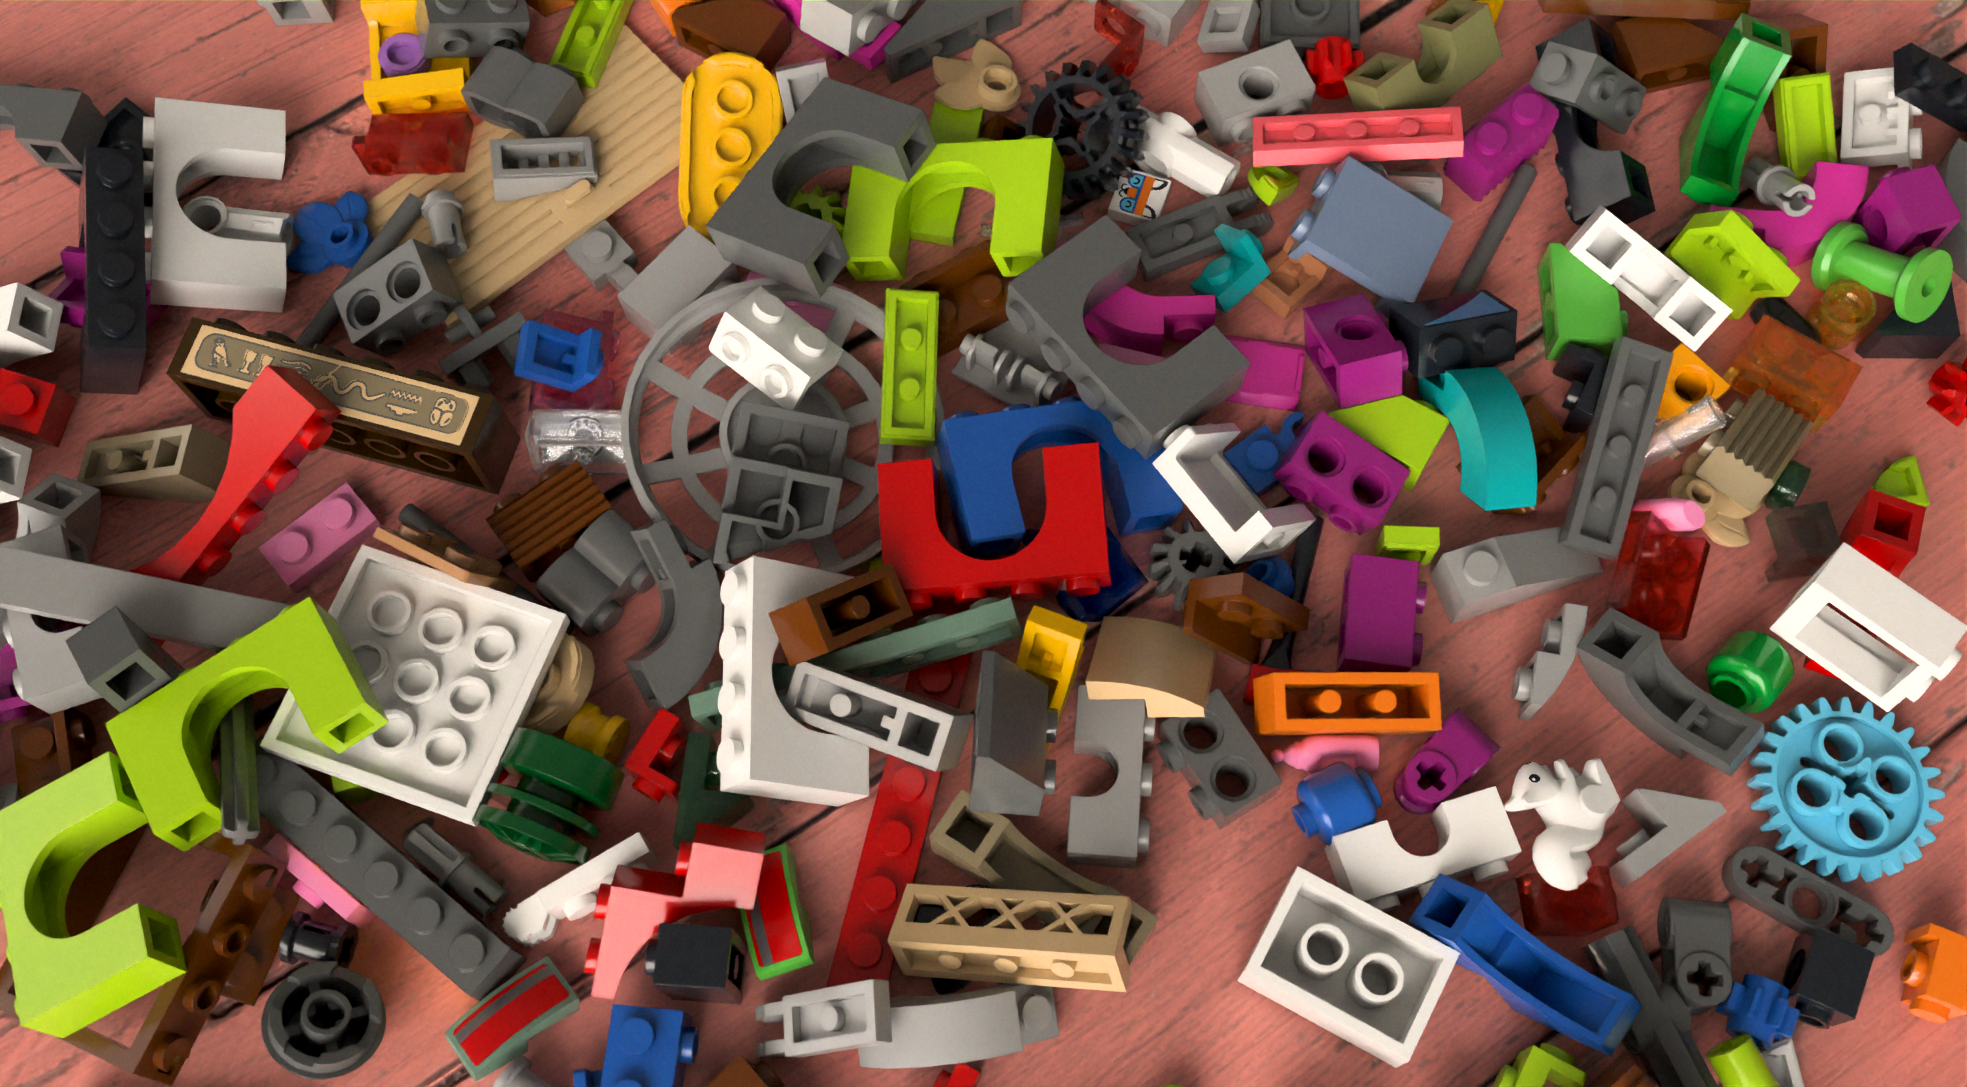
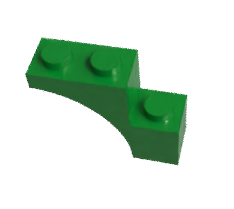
M1741 13L1710 63L1711 89L1679 138L1680 192L1685 193L1694 202L1702 205L1713 204L1730 207L1739 195L1742 165L1753 130L1776 81L1792 56L1790 31Z

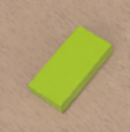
M1830 72L1778 79L1773 87L1779 163L1790 168L1797 180H1803L1816 161L1838 163Z

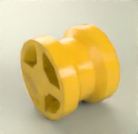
M588 701L583 704L571 719L563 740L588 750L614 764L628 738L630 721L620 715L606 716L602 714L601 708L598 705Z

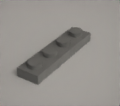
M1622 336L1614 341L1559 544L1607 560L1618 558L1674 353L1626 336Z

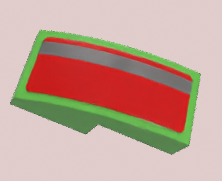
M786 844L765 850L753 910L740 908L750 956L756 976L760 981L815 963L809 914L800 904L794 854Z

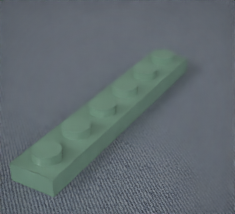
M990 597L973 603L969 608L970 610L951 616L946 614L929 615L920 619L915 627L896 633L891 630L877 631L867 635L863 639V643L843 649L837 648L807 661L872 681H879L1023 637L1024 629L1011 597L1003 600L997 597ZM786 663L772 664L773 684L783 706L796 665L790 667ZM723 680L712 682L705 686L703 692L688 696L692 717L708 732L722 729V715L718 709V696L723 686Z

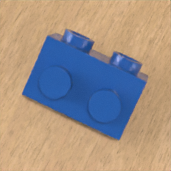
M613 1004L600 1087H683L686 1063L694 1064L699 1044V1028L691 1027L692 1017L682 1010Z

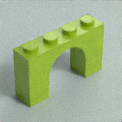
M1029 135L1018 140L995 141L988 138H977L971 142L960 143L935 141L937 146L909 182L866 167L852 166L842 242L850 257L845 266L856 281L905 280L910 229L916 215L937 195L960 187L982 189L995 196L990 254L1003 277L1019 276L1056 250L1065 164L1053 138Z
M310 596L299 603L284 608L274 619L248 635L234 639L224 650L200 665L184 670L174 681L105 723L153 834L183 852H186L222 829L220 783L212 767L211 746L215 732L224 716L245 697L264 689H290L312 734L338 754L389 723L337 621Z
M109 751L0 810V908L4 914L8 941L6 954L12 967L15 986V1011L20 1019L21 1026L62 1039L187 972L177 919L139 903L79 935L70 937L65 922L66 899L71 884L79 870L97 851L149 823L120 757Z

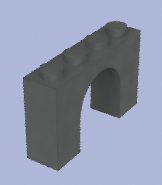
M824 77L707 223L706 228L723 259L821 298L850 260V257L835 225L790 208L793 198L799 189L811 178L823 171L839 166H862L909 182L937 146L924 110Z
M1106 214L1010 281L1005 310L1013 327L1021 334L1028 333L1041 347V352L1046 362L1055 371H1063L1072 380L1082 401L1093 410L1099 409L1112 423L1113 431L1120 442L1130 449L1135 448L1146 460L1163 447L1166 438L1176 429L1183 425H1193L1242 387L1251 362L1215 325L1211 326L1174 355L1153 364L1136 365L1118 361L1102 352L1093 343L1084 325L1085 316L1095 306L1135 278L1142 252Z

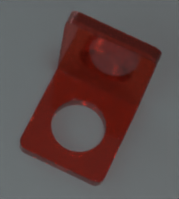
M1097 0L1095 3L1094 29L1117 45L1097 68L1106 64L1115 69V76L1123 74L1130 77L1138 66L1140 56L1142 55L1145 26L1109 1ZM1107 17L1116 20L1122 26L1125 35L1113 29ZM1095 92L1099 96L1103 97V95L1100 92Z

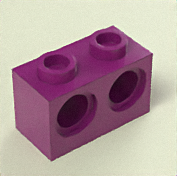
M1320 411L1302 425L1272 476L1284 484L1283 488L1290 496L1305 503L1311 502L1326 512L1330 522L1339 529L1362 535L1381 523L1411 471L1323 411ZM1308 453L1315 454L1320 458L1324 467L1323 473L1312 468L1308 460ZM1353 483H1357L1365 489L1368 496L1367 503L1360 501L1353 491Z

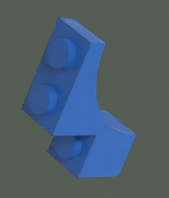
M1441 873L1408 921L1416 930L1459 952L1460 955L1455 964L1485 977L1515 1012L1609 1057H1612L1642 1008L1632 994L1587 972L1538 940L1508 916L1485 892Z

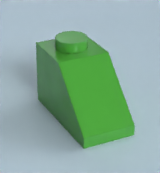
M1550 243L1537 267L1546 360H1558L1569 343L1579 347L1594 348L1600 351L1605 358L1609 359L1614 341L1622 336L1627 337L1628 314L1626 310H1620L1618 289L1569 252L1561 243Z

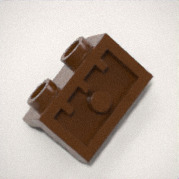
M985 240L976 246L965 248L957 256L929 271L918 273L910 281L899 287V289L939 292L937 358L960 347L967 334L976 337L978 334H984L1009 320L1005 308L1008 286L1011 279L1002 276L990 254V240Z
M1245 572L1194 578L1189 581L1187 603L1184 608L1183 631L1190 637L1246 665H1252L1259 662L1262 638L1281 639L1284 637V632L1308 630L1310 609Z
M72 707L54 713L51 717L11 727L19 799L28 796L93 760L91 747L96 745L97 736L94 724L88 715Z

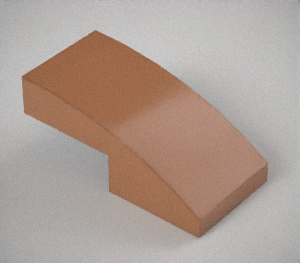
M1288 236L1283 249L1266 263L1271 273L1250 291L1284 320L1302 305L1336 270L1309 253H1305L1297 261L1287 256L1295 241L1291 236Z

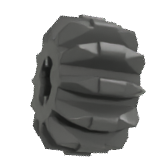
M1188 518L1182 524L1181 534L1167 526L1162 532L1163 543H1153L1151 545L1149 556L1155 562L1148 565L1147 577L1159 581L1155 589V594L1158 598L1166 597L1172 593L1175 595L1172 607L1175 611L1183 608L1184 602L1187 600L1190 579L1235 574L1233 570L1238 568L1240 563L1234 564L1204 527L1202 532L1195 531L1194 524ZM1192 560L1202 564L1197 568L1196 572H1190L1185 569Z

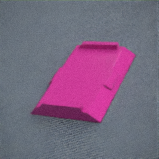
M1223 334L1251 362L1242 387L1224 401L1297 412L1305 346Z

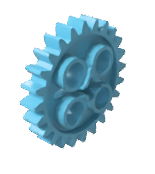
M1846 696L1833 703L1832 708L1827 700L1821 697L1810 704L1809 709L1801 703L1788 712L1789 718L1782 715L1770 724L1774 733H1765L1763 739L1758 743L1765 752H1758L1748 762L1763 773L1747 780L1746 785L1763 792V797L1750 804V807L1753 810L1768 811L1770 818L1759 827L1762 832L1778 829L1782 834L1775 846L1777 852L1793 846L1798 850L1794 863L1802 866L1812 859L1816 860V874L1821 878L1832 874L1837 867L1841 883H1848L1857 879L1859 873L1864 881L1868 883L1881 878L1882 871L1891 876L1904 870L1903 862L1909 864L1923 856L1918 846L1923 847L1935 841L1936 837L1925 826H1932L1942 821L1944 816L1930 808L1929 804L1944 798L1945 792L1928 787V780L1936 777L1941 772L1938 768L1922 766L1920 760L1931 750L1928 746L1911 748L1908 742L1915 731L1912 727L1906 728L1899 733L1892 729L1895 713L1889 712L1877 720L1873 718V704L1870 701L1865 702L1853 712L1851 702ZM1824 740H1828L1838 747L1841 753V761L1833 759L1824 748ZM1800 759L1804 761L1807 768L1800 764ZM1876 771L1889 779L1892 785V794L1884 791L1879 786L1876 780ZM1797 784L1811 791L1815 802L1814 807L1806 805L1799 798ZM1882 809H1884L1885 811H1887V812L1889 813V815H1890V820L1888 819L1887 815L1885 814V812H1884ZM1849 817L1857 819L1863 825L1866 833L1865 840L1858 838L1849 827Z

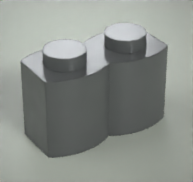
M492 46L460 90L471 113L495 126L513 129L526 138L560 137L585 101L579 88L578 80L569 69L559 64L550 66L544 63H535L528 53L515 47L508 49Z
M612 509L598 517L580 536L573 548L561 555L545 571L535 585L541 597L556 611L567 614L570 622L589 639L599 631L605 633L612 629L624 613L622 606L626 600L637 592L644 593L656 583L630 533L635 528Z

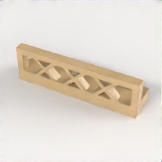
M907 884L887 941L902 974L905 976L1127 992L1131 969L1123 945L1133 907L1129 896ZM919 904L940 905L947 911L929 923L913 922ZM982 908L997 909L1001 914L1000 917L984 927L969 926L965 921L966 918ZM1037 912H1052L1057 918L1056 921L1040 931L1025 930L1021 925L1022 921ZM1094 915L1112 916L1108 935L1083 934L1077 926Z

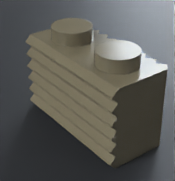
M1757 389L1746 403L1736 398L1717 423L1726 430L1724 431L1716 426L1696 452L1704 457L1705 460L1695 472V475L1751 512L1776 483L1812 429V419H1804L1802 413H1794L1793 407H1785L1784 401H1776L1774 395H1766L1765 389Z

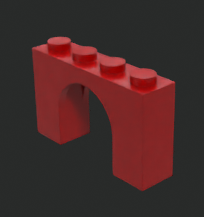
M1098 442L1043 447L1047 500L1043 525L1037 536L1024 549L1009 557L996 560H982L969 557L952 547L944 538L940 476L932 458L878 463L882 566L892 562L911 610H928L933 607V602L955 600V604L958 606L970 607L981 599L1010 595L1014 601H1035L1043 598L1044 592L1066 590L1069 596H1090L1099 593L1100 587L1112 586L1102 461Z

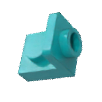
M1222 223L1214 232L1226 253L1222 257L1211 261L1203 270V274L1189 286L1195 295H1215L1216 309L1227 313L1262 282L1271 271L1261 256L1264 248L1252 232L1247 229L1240 231Z

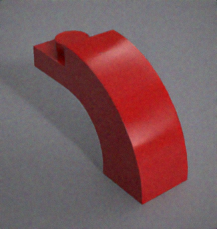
M1870 489L1859 502L1844 526L1830 556L1845 542L1898 578L1906 565L1917 555L1926 507ZM1828 602L1826 604L1876 639L1877 635L1831 603ZM1805 656L1803 668L1842 681L1810 657Z

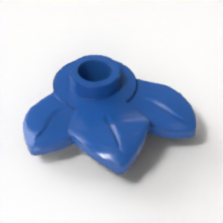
M348 191L341 196L335 206L325 202H312L300 208L293 218V228L295 234L302 240L286 258V265L298 273L307 275L318 274L333 264L352 269L373 241L371 230L366 225L370 212L366 199L356 192Z

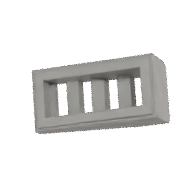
M593 136L490 140L495 201H510L570 188L583 179L588 180L590 183L597 182ZM579 155L580 166H570L569 157ZM559 159V167L549 166V161ZM539 164V168H529V165Z

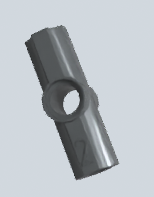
M1630 925L1582 947L1598 978L1632 994L1642 1006L1621 1042L1633 1055H1639L1647 1073L1661 1087H1718L1689 1033L1692 1030V1021L1684 1001L1669 983L1661 981L1633 926Z

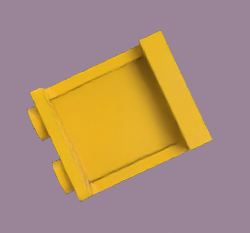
M360 0L361 10L369 26L371 80L363 81L364 99L379 125L471 113L460 90L474 72L473 57L432 58L429 72L389 78L379 63V49L389 37L399 33H411L418 36L414 17L417 0Z

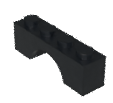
M1590 18L1535 46L1538 62L1548 42L1551 41L1598 54L1622 71L1614 36ZM1547 99L1559 110L1558 120L1552 130L1556 137L1559 151L1555 155V162L1566 182L1569 196L1565 199V206L1571 220L1575 224L1582 226L1600 204L1625 224L1655 212L1656 209L1645 166L1621 150L1603 151L1598 142L1596 119L1577 107Z

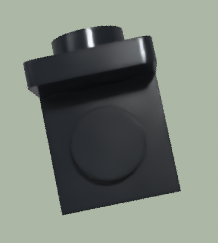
M1571 343L1567 344L1552 371L1554 375L1572 382L1561 407L1569 410L1562 428L1570 433H1585L1593 420L1609 359L1605 358L1600 351L1594 348L1579 347Z

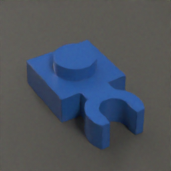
M1301 411L1294 412L1286 417L1281 431L1277 435H1274L1265 424L1223 454L1225 459L1259 498L1281 483L1272 474L1296 437L1293 430L1302 424L1304 415Z

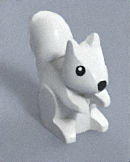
M1594 758L1588 760L1585 763L1582 775L1577 773L1572 767L1569 768L1563 759H1558L1554 761V775L1547 765L1541 766L1536 762H1528L1523 765L1516 775L1511 798L1505 803L1504 807L1508 812L1535 808L1542 818L1546 830L1539 834L1534 841L1532 847L1534 865L1548 884L1561 890L1570 891L1577 889L1579 885L1588 879L1587 872L1592 863L1587 851L1599 843L1604 832L1606 820L1614 813L1620 798L1601 759Z

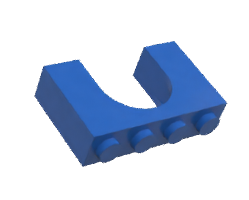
M1077 396L1061 398L1052 405L1030 407V405L1024 403L1014 404L1000 412L980 415L976 411L959 412L952 415L949 419L943 420L936 441L962 553L976 559L1017 552L1026 529L1013 482L1012 464L1023 454L1042 447L1098 442L1103 480L1107 488L1119 536L1163 530L1167 526L1171 527L1183 509L1182 501L1152 464L1166 449L1162 447L1145 460L1135 448L1130 449L1120 442L1113 431L1112 423L1099 409L1093 410L1089 408Z

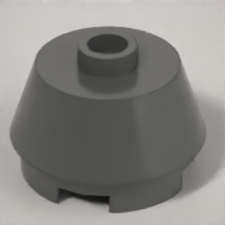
M330 961L312 963L291 973L269 996L261 1019L262 1037L267 1050L274 1060L286 1070L308 1080L332 1079L356 1070L376 1052L386 1028L384 1003L371 979L367 976L364 978L350 969L338 967L337 962Z

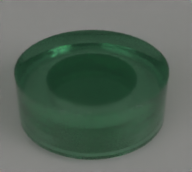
M1793 459L1790 460L1776 483L1767 492L1764 501L1765 507L1785 516L1801 495L1810 476L1811 468Z

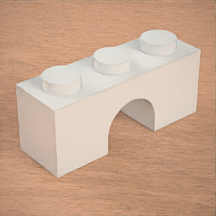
M1601 204L1565 244L1569 252L1609 284L1623 292L1694 352L1733 311Z
M1496 786L1442 802L1430 816L1438 834V849L1433 855L1416 856L1403 850L1396 842L1387 820L1333 836L1332 844L1330 846L1326 845L1324 848L1338 887L1385 913L1401 906L1399 897L1419 891L1423 900L1440 873L1452 879H1459L1473 874L1476 883L1501 876L1509 872L1506 863L1514 859L1522 850Z

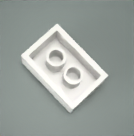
M1297 866L1288 879L1237 981L1397 1068L1410 1060L1460 953Z

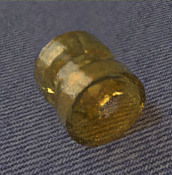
M1838 280L1829 285L1818 301L1807 312L1804 319L1818 331L1822 338V345L1826 349L1838 350L1848 346L1860 330L1870 322L1875 315L1877 305L1874 295L1861 283L1852 280Z

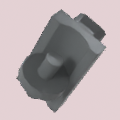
M463 304L455 307L453 310L460 323L444 332L445 336L452 346L469 335L473 340L441 359L438 363L448 379L454 376L461 387H464L465 383H474L489 388L496 381L481 359L499 349L514 371L521 325L527 321L519 311L485 333H482L480 330L482 327L497 319L489 305L473 315H470Z

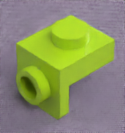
M1542 1043L1540 1048L1532 1045L1519 1051L1513 1066L1505 1064L1499 1071L1492 1087H1543L1546 1079L1561 1087H1583L1588 1074L1573 1066L1576 1059L1572 1055L1558 1047Z

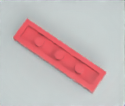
M1461 107L1253 117V167L1341 163L1348 156L1359 162L1463 157L1464 135Z

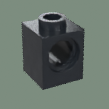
M1819 928L1796 937L1781 984L1790 991L1787 999L1789 1000L1788 1006L1800 1011L1798 1020L1820 1029H1829L1830 1026L1855 1020L1875 952Z

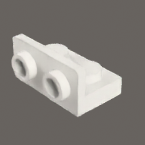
M1894 67L1844 73L1840 157L1842 164L1869 167L1898 164V168L1908 166L1912 170V159H1922V129L1913 128V116L1923 115V111L1894 95Z

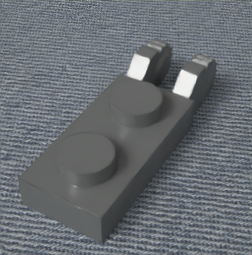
M1248 186L1221 197L1219 194L1126 229L1125 234L1142 250L1138 267L1145 281L1225 251L1214 232L1222 223L1240 231L1247 229L1257 238L1273 229L1274 222L1267 212H1262L1237 222L1233 221L1232 217L1251 210L1261 200L1252 187Z

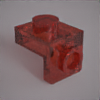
M1607 866L1589 868L1587 872L1588 879L1579 885L1577 889L1570 891L1551 886L1539 873L1528 872L1516 878L1525 930L1533 936L1585 937L1617 924L1619 921L1617 897L1612 886L1609 868Z

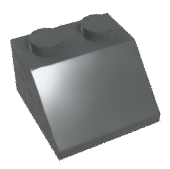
M983 651L974 713L969 811L1039 816L1043 795H1054L1056 760L1046 759V743H1055L1058 709L1048 708L1047 684L995 651Z

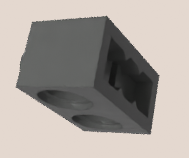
M414 238L403 243L332 293L352 345L384 357L403 350L410 340L426 329L441 324L446 320L448 314L454 311L455 307L465 304L445 254Z
M1219 688L1209 693L1205 717H1170L1161 723L1158 734L1161 742L1156 745L1157 750L1164 763L1173 773L1179 770L1182 772L1192 787L1188 791L1189 799L1198 814L1205 821L1212 818L1221 830L1277 794L1283 781ZM1192 728L1204 729L1211 735L1214 744L1207 749L1193 748L1186 742L1184 733ZM1224 774L1234 775L1244 784L1245 793L1237 797L1226 796L1217 788L1215 779Z

